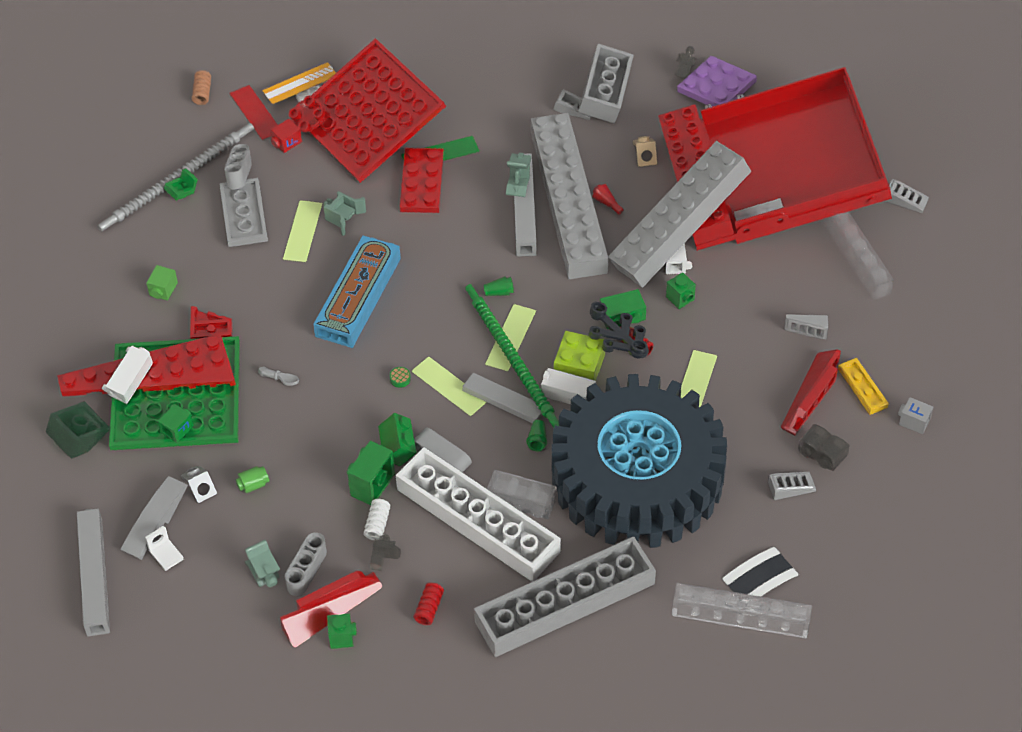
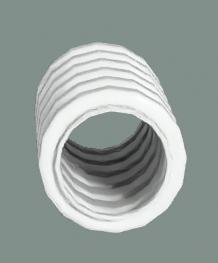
M374 499L371 502L364 530L365 537L370 540H380L383 538L384 527L386 526L390 510V504L386 500Z

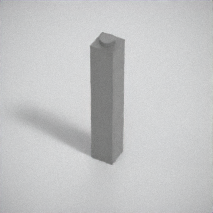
M531 153L524 154L531 155L530 179L527 185L526 197L514 196L516 256H536Z
M99 508L86 509L77 512L83 623L87 636L110 633L102 517Z

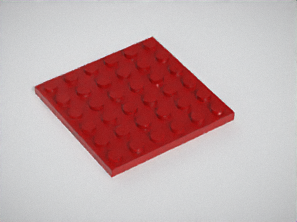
M375 38L311 95L323 103L325 117L323 122L316 129L309 131V133L361 183L441 112L446 105Z

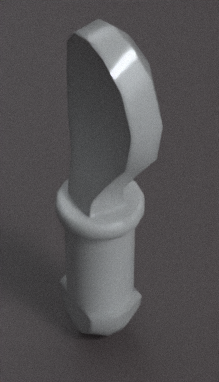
M266 367L258 369L260 376H266L275 380L280 379L287 386H293L299 382V378L293 374L281 373L279 370L275 371Z

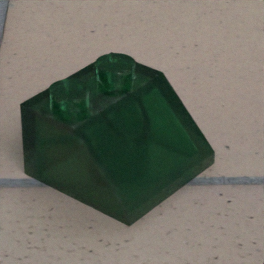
M83 401L51 413L46 433L73 459L88 453L110 430V427Z

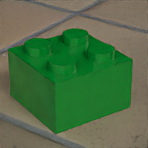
M371 440L366 447L361 448L358 458L347 469L351 497L371 506V502L381 496L395 476L392 450Z

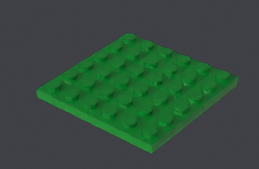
M239 336L222 337L236 385L230 386V384H217V387L200 385L192 389L183 386L174 388V390L159 391L136 389L127 404L112 397L110 450L238 443ZM196 339L115 344L114 361L123 359L127 354L126 349L131 346L138 349L142 347L150 352ZM174 404L190 411L194 425L178 443L161 434L158 420Z

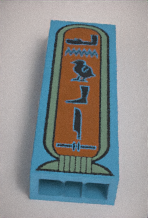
M362 236L313 324L315 337L350 348L354 347L401 259L400 246L380 241L373 237Z

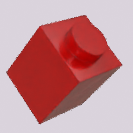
M290 119L271 129V143L283 153L302 142L301 129Z

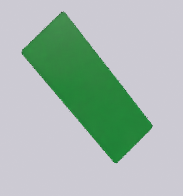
M473 136L426 147L444 149L443 161L480 151Z

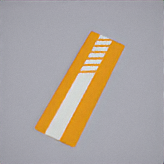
M327 62L264 89L263 92L270 102L274 104L329 80L336 72Z

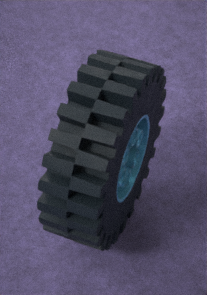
M628 374L627 387L622 388L616 376L606 379L605 393L594 383L587 387L586 400L577 394L571 399L570 411L565 408L561 411L559 426L555 425L553 429V490L558 492V503L561 509L569 507V519L575 525L585 519V533L595 537L599 530L604 527L605 543L611 545L616 544L620 533L627 534V539L634 536L637 542H639V535H647L650 548L661 546L662 532L667 533L672 543L682 539L683 527L694 533L700 528L701 517L708 520L713 514L714 503H719L724 485L727 438L723 437V424L721 420H713L714 409L712 406L706 403L699 407L700 395L694 390L689 391L681 398V383L672 380L665 391L660 389V376L650 375L648 387L639 386L638 374ZM654 468H656L657 470H659L660 473L657 474V472L654 470Z

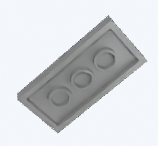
M247 179L245 185L239 189H229L227 182L220 183L228 247L267 242L268 237L259 179Z

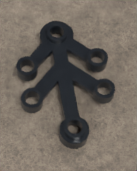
M593 302L589 311L591 318L597 321L601 320L610 330L592 326L588 336L594 340L600 339L601 336L611 338L604 339L602 350L610 353L616 349L626 351L637 359L645 358L649 351L647 343L643 341L646 333L645 327L641 325L634 327L632 334L635 340H633L629 336L630 325L633 319L631 314H621L619 319L620 328L606 315L607 306L604 303ZM612 339L621 340L624 343L614 342Z

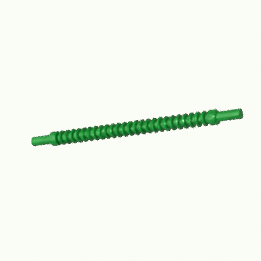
M468 284L465 290L472 299V305L502 349L517 376L520 377L522 384L525 385L538 409L541 410V414L549 420L553 428L555 425L559 426V420L554 414L555 409L547 401V397H545L542 389L539 388L534 377L531 376V372H529L526 364L518 355V352L490 311V308H488L483 297H479L472 284Z

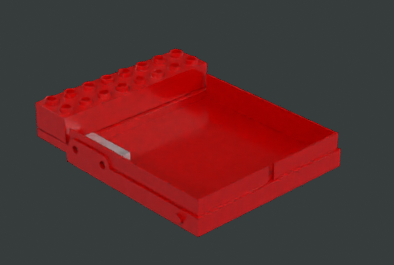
M846 67L746 97L741 94V98L738 95L736 100L713 107L708 104L709 108L706 105L705 109L700 110L702 114L701 119L695 104L658 115L677 182L716 141L743 157L751 170L748 176L692 234L697 251L735 239L736 243L739 244L892 199L890 186Z

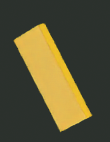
M857 358L838 365L839 372L869 415L888 408L889 403Z

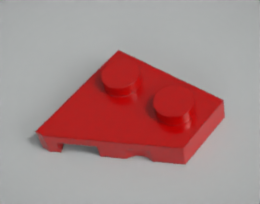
M191 306L190 339H200L220 333L222 337H232L233 323L231 318L218 316L210 311L204 313L198 311L197 307Z

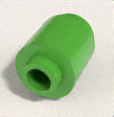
M256 466L238 473V478L235 480L239 490H244L247 494L264 487L265 483L269 482V477L264 466L259 468Z

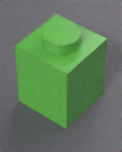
M156 265L147 281L149 296L168 300L178 283L175 270Z

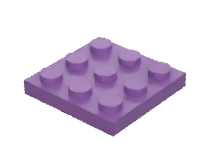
M710 56L677 86V90L683 95L703 104H710L713 107L736 100L738 95L741 97V94L743 95L757 82V75Z

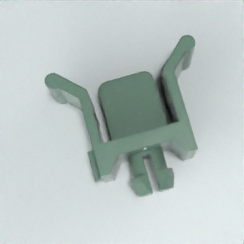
M520 152L519 154H511L510 160L507 161V166L510 167V177L507 183L506 195L526 197L527 185L530 179L531 155H524V153Z
M338 191L337 198L334 201L331 198H327V201L325 200L324 202L325 220L341 227V234L343 236L346 234L345 220H349L354 214L366 213L365 197L353 199Z
M264 539L245 549L249 559L245 561V564L249 567L259 587L265 584L268 587H273L278 582L279 574L277 571L280 568L269 550L267 541Z

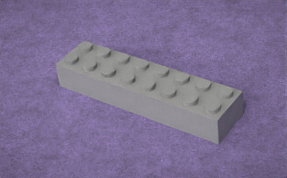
M716 141L608 256L615 268L643 288L748 176L751 170L744 158Z
M633 536L474 608L475 624L494 657H497L654 585L656 570Z

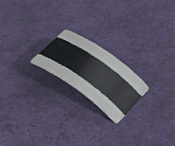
M772 547L732 570L723 577V580L741 602L748 607L773 588L799 574L775 547Z

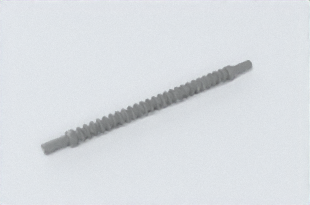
M249 123L237 132L230 133L224 140L221 139L220 143L217 142L216 146L212 145V149L208 148L203 154H199V157H195L194 160L191 159L190 163L187 162L186 166L182 165V169L187 168L191 173H194V169L198 170L203 164H207V161H211V158H216V155L219 156L220 152L223 153L224 149L228 150L233 144H237L240 138L254 130L253 125ZM178 168L177 172H173V175H168L169 178L165 177L164 181L160 180V184L156 183L155 186H151V190L147 189V192H142V195H138V198L129 201V204L124 205L125 207L115 210L112 216L97 225L98 229L102 232L114 223L123 221L124 217L133 214V210L137 211V207L141 208L142 204L146 205V201L150 202L151 199H155V195L159 196V193H164L165 183L179 178L182 169Z

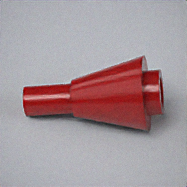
M599 184L593 189V199L611 207L618 215L624 211L616 202L607 184Z

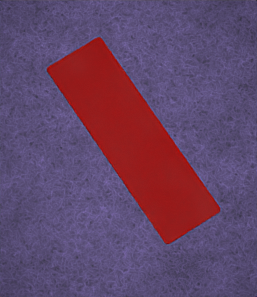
M247 85L231 92L230 95L248 121L253 125L260 138L264 140L271 137V129L278 124L251 86Z

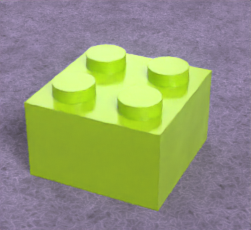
M565 330L554 361V370L596 381L605 356V351L602 350L604 339L594 340L587 335Z

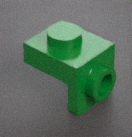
M185 168L182 169L179 178L165 183L164 190L177 201L194 194L198 180Z

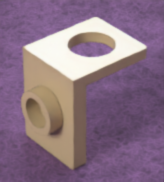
M649 136L638 137V140H633L637 151L638 166L657 165L655 141ZM645 150H649L652 153V158L649 161H643L641 158V154Z

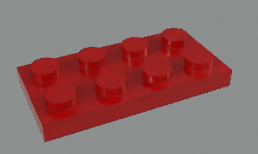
M405 148L400 212L439 213L444 149Z

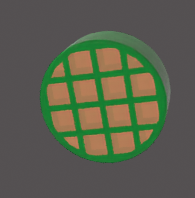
M396 367L391 370L390 382L393 386L403 388L410 383L411 375L407 368Z

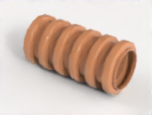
M204 70L197 71L194 77L192 101L198 105H205L209 100L211 74Z

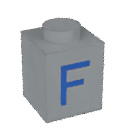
M910 397L906 405L902 404L899 409L898 415L901 416L899 425L923 434L931 419L934 407Z

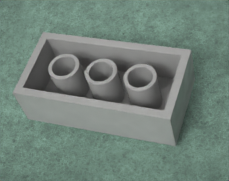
M597 44L586 80L579 113L615 123L621 108L633 54Z

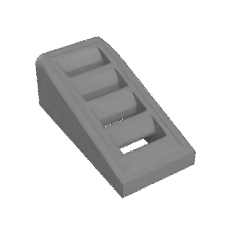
M563 89L553 110L560 113H569L571 116L586 120L591 118L589 115L578 112L579 108L577 107L580 106L582 98Z
M892 179L889 185L892 199L886 200V202L923 213L929 197L898 180Z
M786 314L784 330L818 339H826L828 316Z
M810 472L770 474L768 477V485L774 500L816 492ZM806 479L808 486H804L802 480ZM795 481H798L799 486L795 485Z

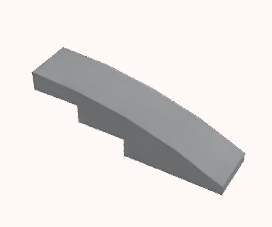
M168 476L142 511L120 550L142 560L148 549L145 537L164 526L165 523L168 524L188 485Z

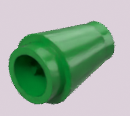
M504 276L484 284L485 295L510 296V293H514L512 278Z
M542 420L533 421L526 439V443L532 451H542L547 445L546 428Z

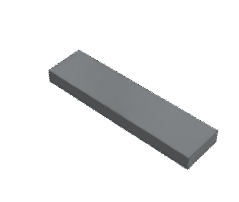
M475 373L463 385L462 391L531 423L539 420L542 416L541 410L538 409V406L532 399Z

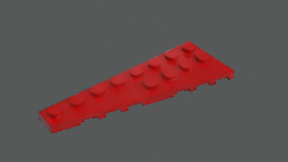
M221 333L150 351L153 364L137 389L159 391L174 390V388L183 386L192 389L200 385H210V387H217V384L236 385ZM123 359L57 375L62 396L87 395V393L91 392L108 394L102 387L104 384L107 385Z

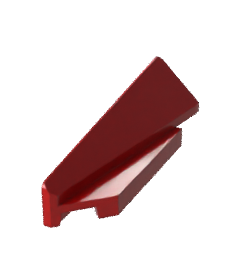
M835 349L816 354L781 425V429L794 436L801 429L836 381L838 371L836 367L839 364L840 350Z
M354 571L296 600L298 610L280 617L282 630L295 648L328 626V615L345 614L380 590L382 584L374 572L364 575L362 571Z

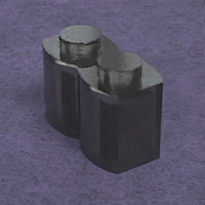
M813 424L799 440L798 450L804 457L816 460L822 468L834 471L848 455L850 445L840 437L831 435L825 428Z

